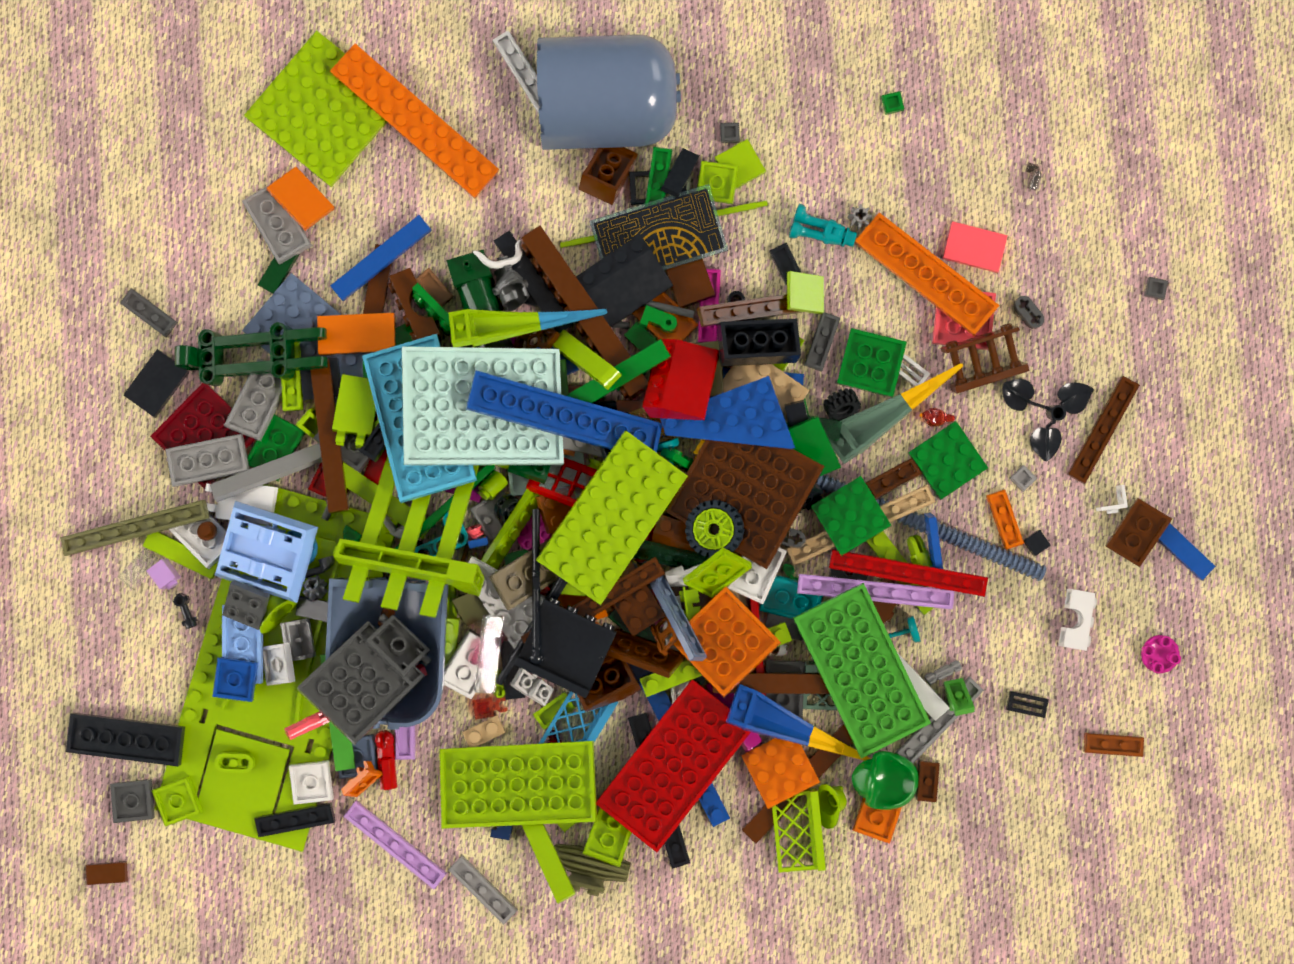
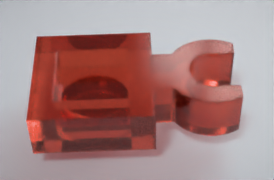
M492 697L472 700L475 720L494 717L495 710L506 712L508 708H501L499 706L501 701H506L505 697L497 699L496 702H493Z

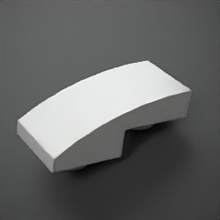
M701 564L685 571L682 565L666 571L665 576L671 587L687 586L683 583V578Z
M522 668L518 669L510 684L516 690L543 706H546L554 691L543 680L535 678Z

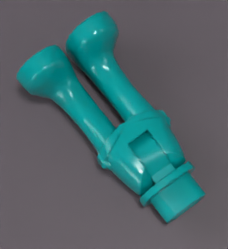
M799 203L789 232V238L807 237L822 241L824 244L853 247L857 233L850 231V228H846L833 219L825 220L807 214L805 205ZM801 224L818 227L824 230L823 232L804 227Z

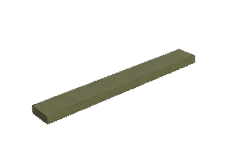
M200 500L60 537L64 556H69L210 519L206 500Z

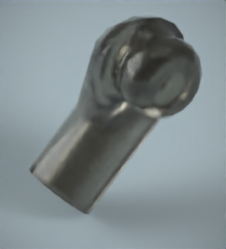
M1028 163L1026 172L1031 173V180L1027 188L1036 191L1042 177L1041 170L1038 164Z

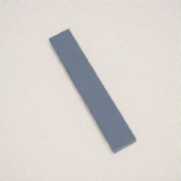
M663 575L651 582L650 585L690 661H703L706 659L707 655L665 576Z

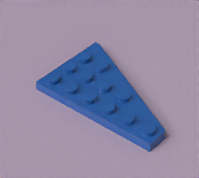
M770 376L709 398L705 420L660 418L667 436L775 448H795Z

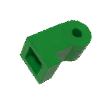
M646 305L639 326L647 328L648 324L659 327L665 333H671L677 326V320L669 313Z

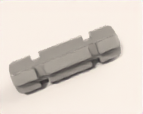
M955 660L950 665L947 664L934 670V673L926 674L925 680L931 685L936 680H942L952 675L953 672L956 673L962 670V666L959 661Z

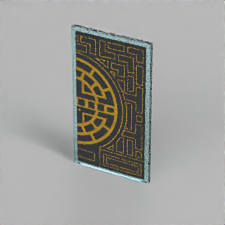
M709 184L681 192L679 198L671 195L590 221L600 259H603L639 234H641L663 270L728 251Z

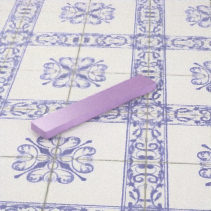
M357 800L343 816L432 889H435L447 874V872Z

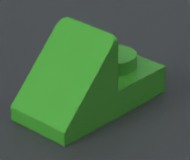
M963 678L945 681L944 688L948 706L950 707L949 710L954 711L955 716L975 712L974 704Z

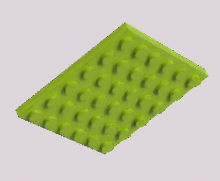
M316 30L244 116L322 181L332 187L387 122L331 74L330 70L345 53Z

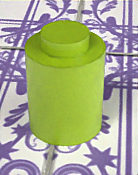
M493 471L478 487L479 495L485 500H493L508 484V481L501 473Z

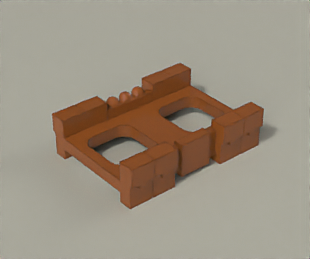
M667 616L656 626L650 628L657 641L659 652L664 656L668 654L667 650L678 640ZM667 620V628L660 632V626ZM672 633L673 640L666 645L665 639Z

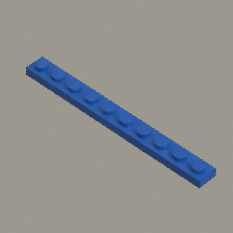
M630 664L643 690L639 678L653 672ZM665 690L647 697L659 721L672 703ZM711 783L699 798V801L712 826L715 827L730 819V816L713 783Z

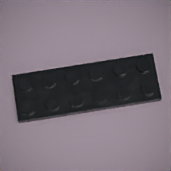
M70 713L66 752L178 767L182 761L185 726Z

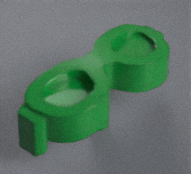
M787 563L783 564L784 573L790 579L798 580L797 577L793 576L795 572L794 567Z

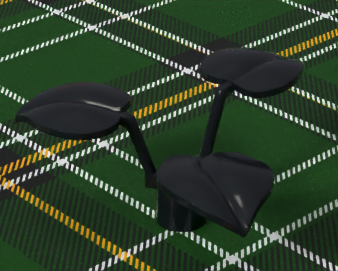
M1014 379L1004 382L1002 387L1004 401L1011 409L1023 411L1027 407V403L1046 410V416L1051 421L1046 425V429L1042 427L1036 428L1030 436V445L1033 451L1043 461L1050 460L1056 454L1062 440L1060 431L1057 428H1050V426L1055 424L1056 421L1064 419L1066 412L1070 414L1082 412L1094 391L1092 387L1083 383H1067L1057 393L1058 398L1062 402L1059 405L1045 406L1030 400L1034 396V388L1025 379Z

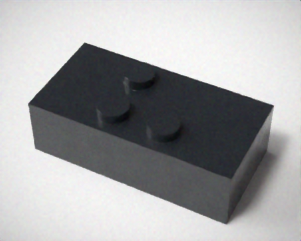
M797 318L720 322L718 326L717 336L721 367L797 363L801 356Z

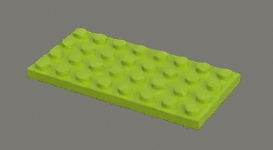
M624 431L536 561L601 605L688 475L632 434Z
M594 741L440 749L441 829L596 822Z

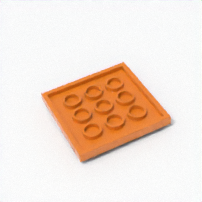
M725 587L689 621L707 658L703 661H690L679 639L673 645L724 698L781 642Z

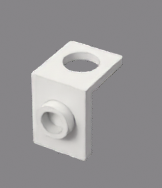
M1125 485L1116 486L1118 505L1098 507L1096 512L1106 510L1107 514L1119 513L1118 509L1127 508Z

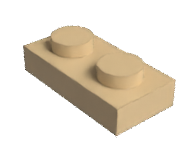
M496 715L462 733L469 747H477L506 733L499 716Z

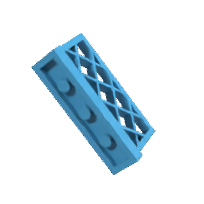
M570 691L538 744H543L547 736L556 734L557 741L560 743L558 733L566 731L570 732L571 742H595L617 706L618 701L591 710L594 714V720L584 724L582 713H585V710L580 709L577 694H575V698L570 699L573 695V692ZM576 701L579 711L567 714V703ZM579 714L582 725L571 727L568 717ZM566 717L568 728L557 731V720ZM583 727V738L574 741L572 730Z

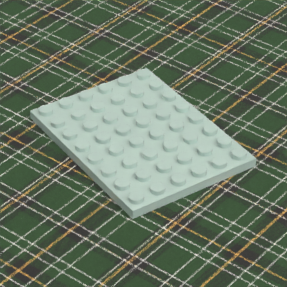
M402 347L404 465L564 464L562 436L466 410L476 370L561 394L559 349Z

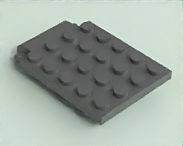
M382 614L378 620L383 625L378 629L367 621L297 687V690L354 745L425 677L416 665L420 661L428 665L432 660L427 655L430 649L394 615L388 618L385 614Z

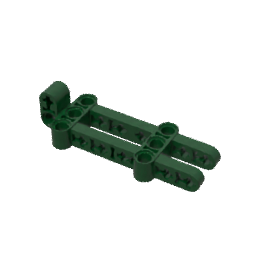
M280 322L272 324L269 332L222 336L218 332L204 329L198 335V348L188 345L175 346V366L185 370H199L200 381L215 387L223 383L224 377L269 373L276 378L288 381L294 377L295 371L328 368L327 357L295 358L294 343L326 340L327 329L316 327L293 330L291 327ZM283 329L284 332H283V334L280 336V331ZM270 345L269 361L224 364L223 349ZM284 348V353L281 355L280 350ZM284 367L285 371L281 375V369Z

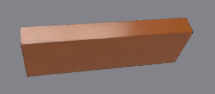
M1084 733L1083 752L1143 757L1144 737Z

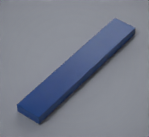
M420 215L416 216L330 285L342 301H345L432 231Z

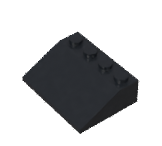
M641 234L576 276L596 307L607 310V314H604L603 317L610 327H613L673 287L669 277Z

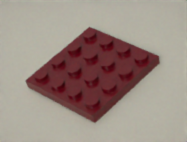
M202 383L150 437L165 450L241 433L224 426L232 407L210 385ZM243 434L245 448L247 449L256 439ZM217 479L202 481L198 483L204 489H206V483L212 484Z

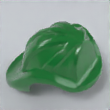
M889 751L876 752L873 758L860 763L852 773V783L855 790L865 798V805L874 809L892 810L903 807L913 799L918 788V772L914 764L904 756Z

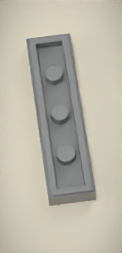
M463 855L448 869L503 925L518 911Z

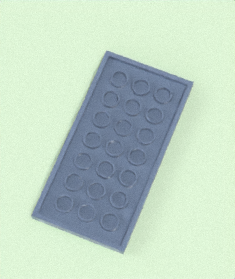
M291 273L242 331L245 334L269 332L271 325L276 322L283 323L293 330L316 328L317 316L341 314ZM318 341L300 342L301 358L314 356L339 358L341 378L342 374L363 377L362 356L370 353L319 355ZM270 345L261 346L270 354Z

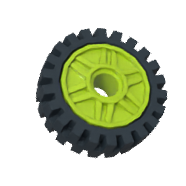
M709 500L700 503L689 513L685 523V533L687 541L690 543L689 545L704 557L710 558L721 548L734 552L743 539L744 522L735 507L724 501ZM714 523L719 526V532L716 535L710 531V527Z

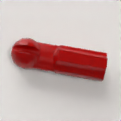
M387 730L380 731L375 737L378 770L382 772V775L379 777L380 790H391L398 788L393 746L394 737Z

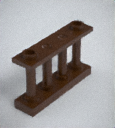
M1011 323L1000 326L1001 329L960 342L950 341L946 343V346L941 347V352L950 353L953 367L960 364L957 350L968 347L974 369L973 377L967 379L963 375L962 368L956 372L955 382L950 384L951 391L958 394L1030 371L1028 363L1018 360L1012 333L1020 331L1019 327ZM1005 336L1011 361L1005 367L1000 366L994 342L995 338ZM985 341L993 367L991 371L986 373L981 369L976 344Z

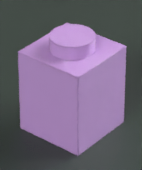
M161 559L146 570L159 589L170 590L178 584L177 580L181 578L168 559Z

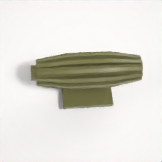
M554 845L564 869L571 872L569 880L577 892L581 888L588 890L587 894L598 897L599 893L603 894L605 890L603 881H627L631 862L622 859L620 867L582 854L585 848L583 846Z

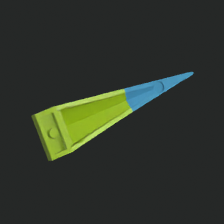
M465 309L448 312L453 347L467 345L475 347L607 314V310L504 312Z

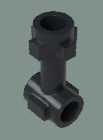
M179 593L174 597L173 603L180 607L185 619L181 623L187 630L197 626L198 620L197 617H192L188 603L190 597Z

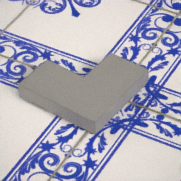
M504 490L493 500H483L470 508L478 524H481V529L489 542L495 539L503 527L498 517L494 514V507L498 499L506 495Z

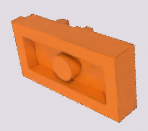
M364 761L365 769L364 767H357L358 775L350 779L341 789L343 796L358 797L382 775V772L374 769L371 761Z

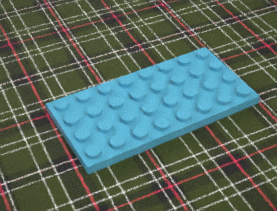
M437 334L362 356L401 503L477 481L473 465H404L402 347H441Z

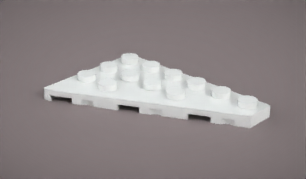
M472 556L468 563L478 564L485 577L480 596L478 597L515 649L521 636L532 621V596L511 610H507L488 578L497 569ZM540 594V606L543 603V599L546 598L542 594Z

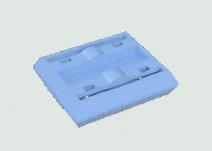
M235 501L215 576L229 581L236 580L265 593L297 603L312 555L318 527ZM244 516L258 518L273 524L272 526H261L245 521ZM277 525L300 532L302 536L298 538L286 534V530L277 528ZM230 568H233V569H236V570H239V571L248 573L249 575L240 574V572L231 570ZM263 579L287 586V588L283 589L282 586L263 581Z

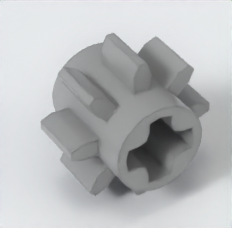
M862 204L857 209L852 207L851 212L853 214H849L847 217L852 219L850 226L856 225L858 230H860L863 224L867 227L869 225L867 220L872 218V215H868L869 207L865 209L862 207ZM857 214H861L862 220L859 219Z
M318 575L316 577H309L305 584L302 585L306 589L303 591V594L312 601L322 599L328 592L325 588L327 582Z

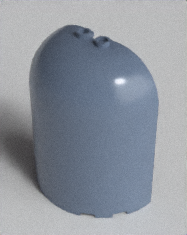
M641 34L544 37L537 39V91L540 106L539 123L542 132V150L648 146L659 142L671 131L676 121L677 103L681 102V91H677V85H680V73H676L673 57L660 41Z
M367 577L359 603L343 600L349 578L329 579L325 661L367 621L376 629L379 628L377 626L378 619L381 615V604L389 577H374L371 579ZM406 579L395 615L430 649L427 655L432 660L428 665H425L422 661L417 664L425 666L427 675L372 729L380 728V724L387 725L389 730L415 726L428 719L440 704L444 688L448 584H445L436 618L419 614L428 582L422 579Z

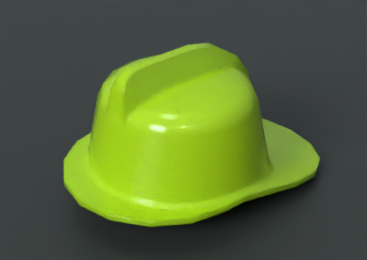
M274 595L270 596L265 619L260 626V632L265 634L276 628L285 616L295 608L297 603Z
M822 784L818 788L821 825L824 828L831 829L837 825L839 814L846 807L847 800L843 792V786Z

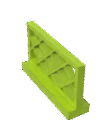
M810 788L795 795L792 799L789 798V803L783 810L778 806L772 807L779 873L826 870L817 788ZM806 795L807 803L801 809L793 801L797 796ZM791 804L800 810L794 819L785 813ZM802 813L809 818V822L804 828L796 822ZM782 815L791 821L785 829L781 828L777 822ZM793 823L802 830L795 839L787 833ZM803 833L811 838V842L806 848L797 841ZM784 834L793 841L787 849L781 846L779 842ZM795 843L803 849L798 858L789 852ZM807 852L813 858V865H804L799 860ZM786 854L795 860L791 866L782 867L781 860Z

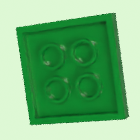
M851 328L837 384L893 398L907 342Z
M954 421L908 452L939 500H942L988 469V466L957 421Z
M861 476L811 506L841 556L892 526Z

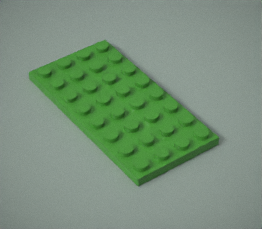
M864 583L793 617L861 758L931 724Z

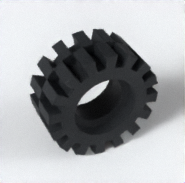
M845 388L842 391L840 389L838 393L833 392L832 396L829 395L828 399H825L823 406L831 421L837 422L859 412L858 409H861V403L854 390Z

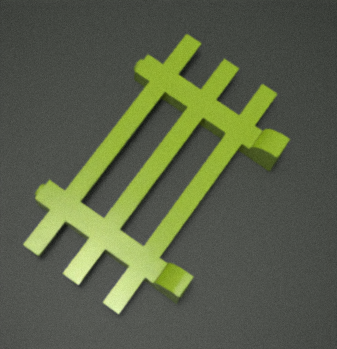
M379 419L375 420L373 430L379 423ZM387 455L361 541L339 539L338 545L336 544L333 550L334 558L339 564L353 566L343 600L359 603L369 569L390 573L381 604L382 608L398 609L407 577L429 581L419 613L422 616L436 618L445 584L453 585L462 592L480 596L485 577L478 564L452 560L474 482L456 487L436 557L414 553L431 495L412 501L398 549L377 546L395 487ZM473 465L477 475L479 465ZM497 465L505 469L509 468V465Z

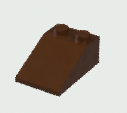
M625 147L598 148L582 173L578 190L613 205L638 157V153Z
M608 656L604 659L587 698L580 695L577 696L585 712L626 699L642 690L629 663Z

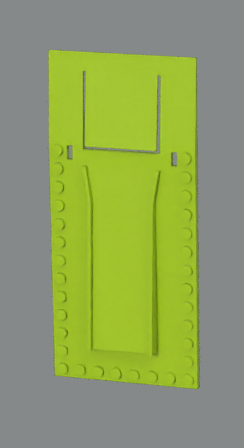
M278 488L274 513L318 527L315 537L318 545L317 555L314 561L308 565V569L320 566L319 559L334 556V547L336 544L338 545L339 539H343V530L346 525L363 535L369 513L349 508L348 511L332 513L329 520L326 521L321 519L327 506L326 501ZM390 519L397 528L399 523ZM384 523L377 546L392 548L395 537L391 535ZM277 525V528L286 530L285 533L291 531L290 529ZM335 559L333 566L326 572L318 574V576L327 582L325 588L329 592V579L349 578L353 566L339 564ZM230 568L231 570L240 572V574L249 575L248 573H245V572H242V571H239V570ZM369 569L367 577L368 579L383 577L384 572ZM222 578L178 726H185L181 765L178 767L166 766L161 786L190 776L196 794H198L210 753L198 798L203 812L188 818V820L303 852L310 828L258 837L254 819L258 816L273 814L290 749L217 729V725L294 746L289 765L330 761L333 748L329 722L292 740L287 737L284 728L319 712L297 690V687L321 665L320 655L326 654L327 622L310 618L316 656L292 661L295 682L267 686L263 664V683L255 684L252 702L212 697L217 658L222 657V605H225L229 586L232 582ZM263 579V581H266V582H269V583H272V584L280 585V586L283 587V589H284V588H287V586H284V585H281V584H278V583H275V582H272V581ZM303 586L299 596H305L303 591L306 589ZM328 592L319 600L328 601ZM296 605L280 623L306 619L307 617L295 615ZM280 623L272 631L263 634V647L284 643ZM204 709H207L208 713L205 723L201 722ZM309 739L314 740L311 753L306 752ZM225 751L249 752L256 761L254 768L247 773H223L216 769L214 762L215 758ZM224 758V762L229 764V760ZM243 759L244 764L248 765V760ZM288 766L276 813L317 805V802L294 804ZM156 804L154 810L159 811V809H158V807H157V804Z

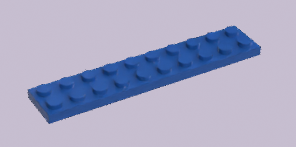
M477 370L474 373L466 406L468 411L612 450L622 433L627 431L657 453L662 423Z

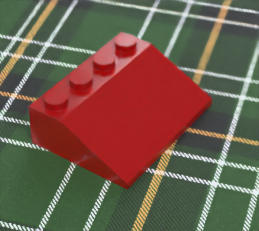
M661 339L671 357L651 369L642 407L650 418L705 420L719 350L678 339Z

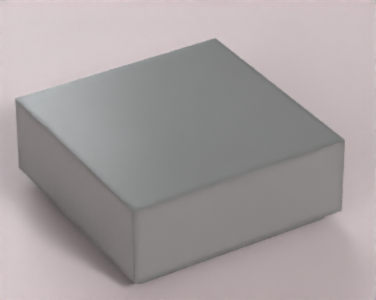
M1022 465L1009 479L1024 492L1037 477L1025 465Z

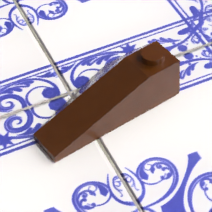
M661 515L653 532L649 550L650 555L665 560L709 559L691 548L686 538V525L684 522Z

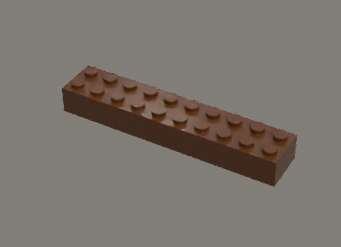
M541 225L521 237L523 251L529 259L532 257L533 266L539 274L543 273L544 282L550 290L554 289L553 293L559 304L565 305V312L598 310ZM603 315L576 321V329L581 336L585 335L587 337L586 341L589 348L593 352L596 351L601 358L613 367L631 357ZM641 374L619 387V391L624 399L628 397L629 400H633L647 390L648 381Z

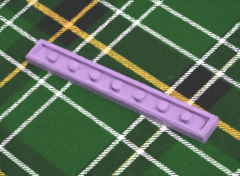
M798 575L797 593L835 597L864 583L872 601L953 609L954 591L816 575Z

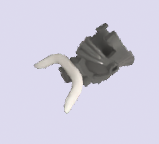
M521 240L517 241L515 255L511 258H508L506 255L498 257L497 261H491L481 252L473 251L485 266L497 269L494 271L496 285L493 288V294L497 295L501 300L504 312H510L519 308L530 296L526 289L528 287L527 280H523L515 270L511 269L512 265L521 259Z

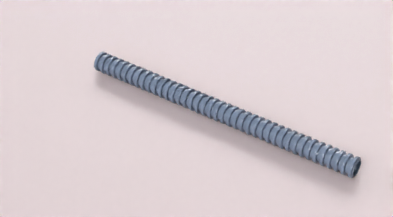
M829 475L820 476L816 482L822 491L825 490V493H833L845 486V482L841 483L838 479L834 480V477L829 478ZM884 498L876 500L879 506L889 502V500L884 501ZM917 512L897 519V523L902 522L904 526L914 527V530L919 529V532L922 533L924 531L927 535L925 517L922 514L918 515ZM937 521L939 539L941 538L943 542L953 543L955 547L964 548V551L969 550V553L974 552L976 556L980 555L981 558L986 557V560L991 559L993 563L1003 564V567L1008 566V569H1014L1015 572L1019 571L1020 574L1025 573V576H1030L1032 579L1036 578V581H1041L1045 576V565L1035 564L1033 560L1029 561L1028 558L1024 559L1023 556L1018 557L1016 553L1007 552V549L1002 550L1001 547H996L995 544L990 545V542L985 543L983 539L973 538V535L968 536L966 532L963 534L961 530L951 529V526L948 525L946 527L944 523L940 524Z

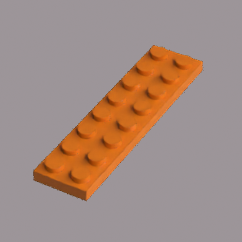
M880 212L855 240L856 245L973 336L976 335L1000 306Z

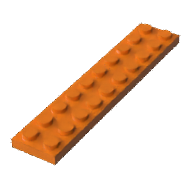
M356 43L330 70L333 76L474 199L499 172V169Z

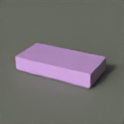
M415 726L399 727L398 730H395V760L416 759Z

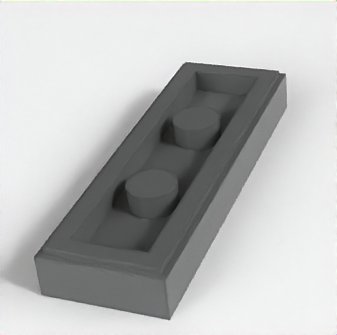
M132 288L120 302V304L164 337H167L178 323Z
M826 312L821 314L804 366L820 372L823 371L840 317Z

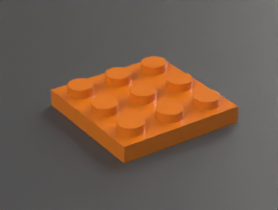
M774 738L741 755L767 809L820 783L801 744Z

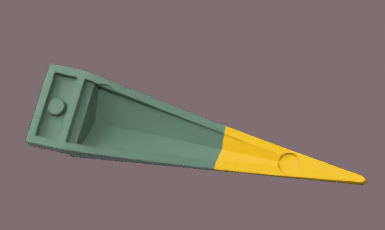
M963 363L893 398L840 420L826 429L825 432L843 464L868 449L963 367Z

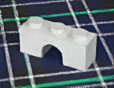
M1067 589L1064 608L1074 610L1078 616V622L1072 628L1061 627L1058 646L1087 651V647L1091 643V636H1089L1090 628L1094 624L1092 613L1097 604L1095 593Z

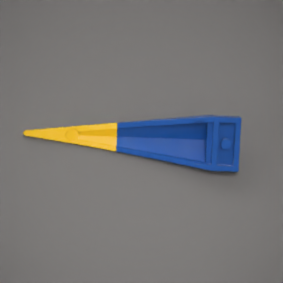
M741 684L737 686L726 720L727 723L746 731L864 761L871 759L868 756L861 758L857 750L816 728L762 693Z

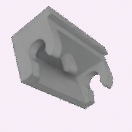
M310 618L280 623L283 642H290L292 661L316 656Z

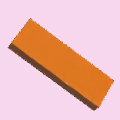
M1006 490L986 495L1004 549L1024 544Z

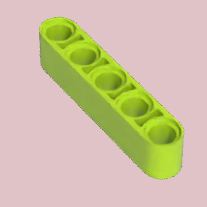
M562 330L560 336L553 344L555 349H559L561 355L607 390L622 376L611 364L565 330Z

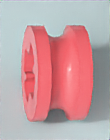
M475 524L465 529L468 533V540L476 539L484 534L480 530L481 524Z

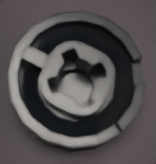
M511 494L502 496L495 504L494 514L505 523L519 500Z

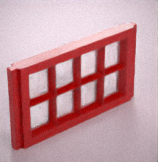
M564 457L563 465L550 466L545 484L529 479L526 489L572 507L597 469Z

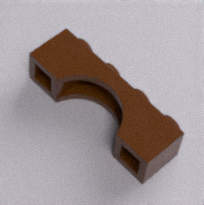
M411 268L390 275L388 287L391 294H396L397 296L395 302L398 310H403L405 314L402 318L406 327L410 326L412 333H410L412 341L437 334L439 341H441L440 332L433 317L421 316L411 308L414 295L412 287L417 284Z

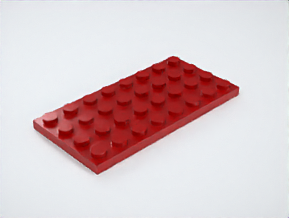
M692 679L598 798L596 805L657 853L751 732L727 723L726 720L730 708Z

